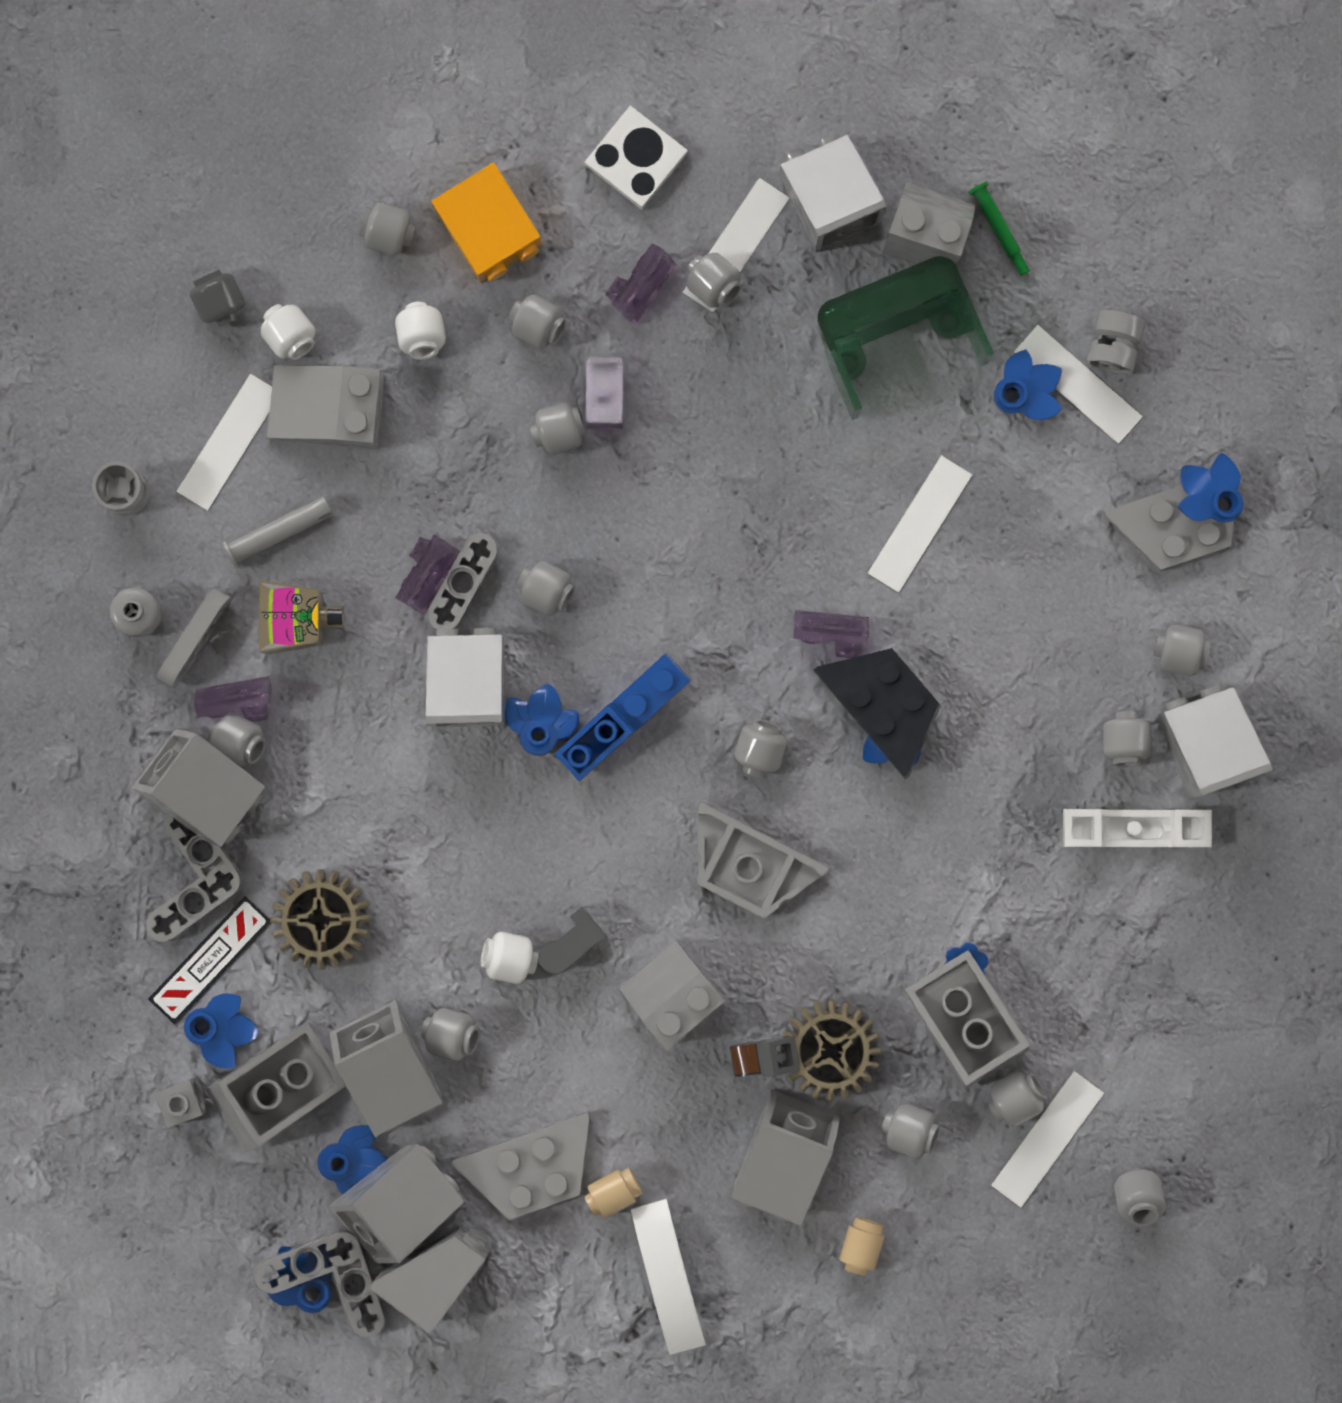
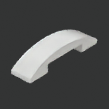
M1063 809V847H1212V810Z
M667 1198L631 1208L640 1250L669 1355L705 1346V1339L692 1297Z

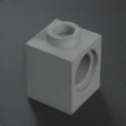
M197 1076L154 1093L166 1128L202 1116L210 1111Z

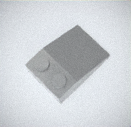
M274 365L267 439L378 449L385 376L380 369Z
M969 950L905 989L925 1026L965 1090L1029 1050L1030 1044Z
M306 1023L205 1090L245 1152H248L268 1141L345 1088L346 1085L310 1025Z

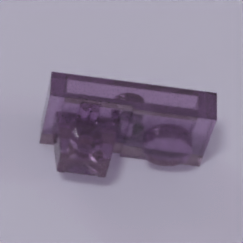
M652 243L645 254L639 258L637 265L631 272L630 278L626 280L616 277L605 295L627 321L636 325L678 265L663 248Z
M586 357V429H598V432H613V429H623V357Z
M433 535L431 540L419 537L418 542L409 555L417 564L413 566L409 575L402 582L401 589L395 599L414 611L425 615L460 551Z
M795 610L793 639H800L807 644L835 641L836 657L843 658L858 657L861 645L868 644L869 617Z
M266 676L196 689L194 708L197 718L206 716L212 719L221 718L229 712L241 709L243 716L253 722L267 720L269 716L268 704L271 702L272 692L270 677Z

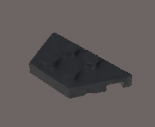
M893 648L816 667L814 669L816 675L906 780L912 772V766L920 748L922 749L926 741L930 725L935 721L939 712L940 703Z

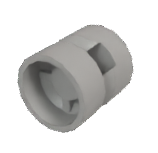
M1101 310L1094 329L1098 339L1091 342L1086 363L1094 368L1111 373L1132 374L1138 355L1134 345L1141 343L1146 322L1128 313Z
M122 462L107 463L99 468L94 475L92 489L95 498L101 505L115 514L122 516L135 515L143 510L148 503L150 488L147 480L128 464Z

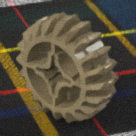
M324 869L317 870L316 881H313L309 871L303 872L302 879L304 885H301L295 878L290 879L289 884L294 892L290 893L286 889H280L279 895L287 901L285 904L274 902L272 905L273 909L282 911V917L270 918V923H282L283 930L275 931L272 934L273 938L286 937L287 941L281 944L279 949L281 952H285L293 947L295 950L290 956L292 962L299 960L302 954L305 955L303 961L304 968H310L314 958L317 959L318 970L326 969L327 958L330 959L334 968L340 967L339 954H342L347 961H351L354 956L349 947L352 946L357 950L364 948L363 943L356 939L357 935L363 937L370 936L368 929L360 928L361 922L372 921L371 915L361 916L360 909L369 907L370 902L367 900L357 903L355 898L363 893V889L358 887L350 893L348 888L353 882L352 878L346 877L341 885L337 884L339 880L338 871H332L329 881H326ZM315 889V898H313L311 910L306 914H293L298 900L307 892ZM327 889L336 892L344 899L350 913H337L332 910L329 897H327ZM323 909V915L330 916V918H339L340 920L330 921V924H324L325 930H320L318 923L304 921L303 919L313 918V915H319L317 910ZM337 925H350L345 939L335 948L328 950L327 941H330L331 930ZM293 926H305L311 930L314 942H316V950L300 941Z
M829 999L827 1003L828 1011H822L820 1002L815 1001L813 1002V1007L816 1013L810 1015L805 1007L801 1008L800 1013L805 1020L802 1023L793 1017L789 1020V1023L797 1028L796 1033L784 1031L782 1034L783 1037H795L800 1068L798 1071L791 1072L788 1077L790 1081H795L801 1076L804 1078L799 1085L801 1092H805L810 1084L814 1085L812 1097L815 1099L819 1098L822 1089H827V1100L833 1101L835 1097L834 1090L839 1089L840 1095L845 1100L849 1098L847 1086L852 1085L853 1089L860 1093L862 1088L857 1080L860 1077L869 1083L873 1080L871 1075L865 1072L867 1066L872 1069H879L880 1064L870 1060V1054L880 1055L882 1054V1049L876 1046L870 1047V1042L880 1039V1035L878 1032L866 1033V1030L871 1028L874 1023L871 1019H867L861 1024L858 1022L863 1014L860 1008H857L851 1016L848 1015L850 1009L849 1002L844 1001L840 1011H835V1000ZM827 1019H837L850 1024L853 1028L838 1036H831L823 1030L819 1022ZM810 1029L817 1040V1048L809 1056V1059L802 1063L800 1045L805 1033ZM820 1034L833 1045L838 1042L841 1043V1049L837 1051L840 1053L838 1058L842 1062V1066L829 1055L824 1058L821 1057V1051L825 1049L822 1047L824 1043L819 1037ZM860 1038L861 1057L857 1066L852 1071L845 1060V1052L853 1044L854 1040ZM781 1046L780 1051L786 1054L784 1047ZM830 1064L838 1069L843 1078L830 1081L822 1080L809 1072L822 1065Z

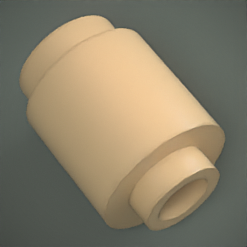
M628 1167L623 1171L617 1169L588 1185L590 1193L584 1197L594 1216L601 1213L604 1219H607L637 1202L636 1198L642 1195L643 1192L634 1174Z
M855 1217L853 1225L849 1224L839 1258L840 1261L846 1263L845 1270L866 1276L867 1270L875 1271L885 1235L882 1234L883 1224L862 1217Z

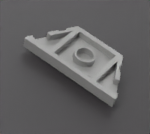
M1182 485L1106 510L1102 513L1104 519L1109 523L1111 522L1135 549L1140 550L1146 556V560L1158 571L1231 547L1234 520L1228 523L1217 522L1212 518L1204 521H1194L1180 511L1178 508L1179 503L1188 496ZM1220 498L1218 501L1219 508L1227 511L1229 508L1227 500Z
M702 802L698 807V885L762 918H766L815 880L826 874L829 869Z
M589 1112L452 1160L453 1166L509 1221L580 1196L590 1122Z

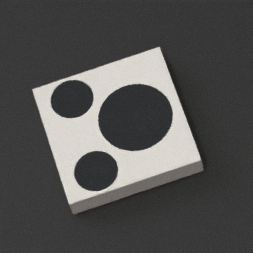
M630 105L586 159L585 166L643 210L688 154V150Z

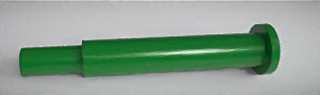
M987 181L968 191V193L976 198L1008 258H1011L1018 273L1022 276L1028 273L1030 269L1020 253V247L986 188L989 183Z

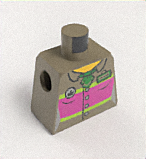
M259 581V652L262 654H275L323 645V629H344V607H323L324 597L323 593L319 590Z

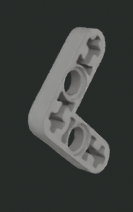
M165 813L164 816L165 829L200 878L148 916L146 922L147 932L154 940L159 942L176 939L235 896L241 890L243 884V877L239 869L223 847L211 844L213 847L212 857L206 862L198 861L194 856L193 849L199 841L204 839L196 835L185 845L183 838L189 837L188 833L180 827L175 829L173 824L177 820L168 813ZM220 872L224 875L232 874L234 877L230 881L232 888L230 890L220 888L215 891L213 895L218 897V900L213 903L210 893L201 885L206 882L208 888H211L220 881L218 877ZM192 892L201 894L205 900L203 910L197 914L190 913L185 907V899ZM176 904L179 913L188 922L183 925L182 919H177L170 924L169 927L172 932L169 935L165 931L158 933L156 927L160 923L157 918L161 916L166 919L173 916L177 912L171 907Z
M342 1231L332 1233L264 1259L254 1268L253 1282L258 1289L269 1294L281 1292L331 1272L352 1332L363 1338H371L379 1334L383 1329L385 1322L384 1314L377 1294L369 1289L373 1283L358 1240L350 1233ZM340 1238L344 1243L351 1244V1249L346 1251L347 1258L342 1259L340 1255L330 1256L327 1259L331 1265L324 1267V1256L318 1249L319 1245L324 1244V1251H329L337 1247L336 1240ZM309 1251L315 1255L317 1264L312 1272L304 1274L296 1267V1260L301 1253ZM289 1258V1269L295 1276V1279L289 1281V1274H283L276 1278V1285L271 1287L270 1283L261 1281V1276L266 1274L265 1267L270 1265L273 1270H280L286 1267L282 1260ZM356 1273L362 1276L364 1288L361 1293L352 1296L346 1293L344 1282L349 1275ZM370 1296L371 1302L363 1304L368 1314H375L376 1320L371 1322L372 1329L367 1331L365 1327L357 1326V1321L362 1318L360 1308L355 1306L351 1309L349 1303L359 1302Z

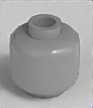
M379 202L374 205L373 209L367 207L359 236L364 237V244L367 248L395 256L400 253L403 246L410 248L416 226L409 224L410 213L407 210Z
M709 253L704 257L699 255L691 261L687 268V273L689 274L687 279L688 290L710 308L719 307L720 305L722 307L728 306L741 291L742 285L740 284L741 275L739 270L719 253Z
M537 294L529 295L524 301L517 300L509 314V320L513 321V335L539 349H543L549 344L554 346L561 338L566 327V319L563 318L562 308Z
M561 402L538 410L535 415L536 425L530 426L536 447L544 446L545 450L551 455H557L581 446L583 436L587 435V428L579 407L573 408L568 402Z
M544 561L538 562L532 569L526 567L517 582V587L521 589V602L549 616L554 615L557 611L563 612L570 603L575 590V586L571 585V576L568 572Z
M127 588L119 592L113 599L110 607V618L120 632L132 637H145L153 633L160 625L162 607L158 599L150 592L140 588Z
M1171 625L1167 628L1165 635L1158 634L1154 656L1161 657L1160 666L1163 670L1193 676L1198 672L1199 668L1205 669L1211 641L1205 640V633L1200 629Z
M1123 711L1115 713L1116 719L1107 721L1103 726L1104 756L1107 759L1113 760V766L1136 767L1143 765V760L1149 758L1152 752L1151 724L1144 719H1139L1138 712Z
M228 714L221 720H216L209 729L208 738L210 739V744L241 768L256 763L265 750L266 740L263 738L262 728L257 723L239 714Z
M755 719L753 724H747L742 727L734 756L744 766L743 772L755 777H764L765 772H775L780 768L788 741L785 735L781 733L782 728L779 725Z
M441 1008L432 1017H427L421 1029V1037L425 1039L427 1051L432 1055L452 1061H460L466 1055H472L477 1047L480 1033L479 1027L475 1026L472 1016L448 1008Z
M1018 1070L991 1086L992 1100L988 1102V1106L999 1122L1005 1120L1010 1125L1016 1127L1040 1114L1044 1108L1043 1100L1047 1096L1034 1074H1026Z
M902 1104L894 1113L888 1112L886 1114L881 1133L887 1135L886 1144L890 1150L918 1159L925 1152L930 1154L933 1151L940 1126L935 1124V1117L931 1112L908 1104Z
M1140 1168L1131 1169L1121 1175L1115 1182L1114 1195L1117 1211L1125 1221L1136 1226H1148L1156 1222L1165 1212L1166 1199L1163 1184L1159 1176L1154 1172Z

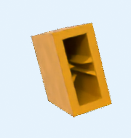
M494 162L431 200L435 212L480 283L486 279L489 282L497 280L508 271L507 266L518 259L521 263L525 262L539 252L538 247L542 245L541 236Z

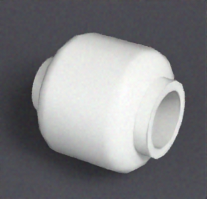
M412 302L396 316L395 328L398 346L404 353L410 355L411 358L419 360L432 358L445 344L446 335L443 318L437 308L428 306L425 302Z
M277 304L266 311L263 316L265 321L261 326V337L278 357L297 360L313 348L316 329L299 307L293 304L282 307L280 304Z
M498 932L492 939H486L480 963L482 968H486L489 978L519 984L525 980L528 973L534 974L538 963V952H533L532 942L528 937Z

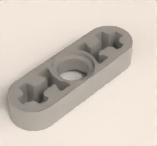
M484 533L474 534L466 540L428 609V620L436 630L457 629L498 556L497 545L489 535ZM485 541L488 543L487 550L491 553L488 558L481 556L478 560L476 567L483 568L480 575H478L472 568L461 564L464 559L471 564L475 557V552L471 547L473 544L481 545ZM459 573H468L473 578V587L467 593H458L452 586L454 577ZM448 591L454 598L464 600L465 602L462 607H459L455 602L451 609V614L455 617L453 622L445 621L443 625L438 624L439 617L435 613L438 608L444 610L449 604L450 600L443 598L445 592Z
M213 588L208 593L161 666L157 675L159 680L172 688H175L180 683L231 602L230 596L217 588Z

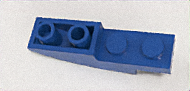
M665 653L554 755L578 781H581L692 680L672 657Z

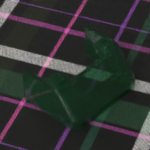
M943 256L930 258L833 298L820 307L817 315V326L830 370L852 420L859 418L862 410L861 403L851 382L859 378L866 367V356L861 345L928 318L933 331L941 338L954 339L967 334L980 366L982 367L989 363L994 352L958 268L951 259Z

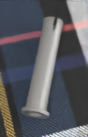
M321 495L314 501L230 543L224 541L223 545L235 568L240 567V562L329 517H333L334 514L324 495Z

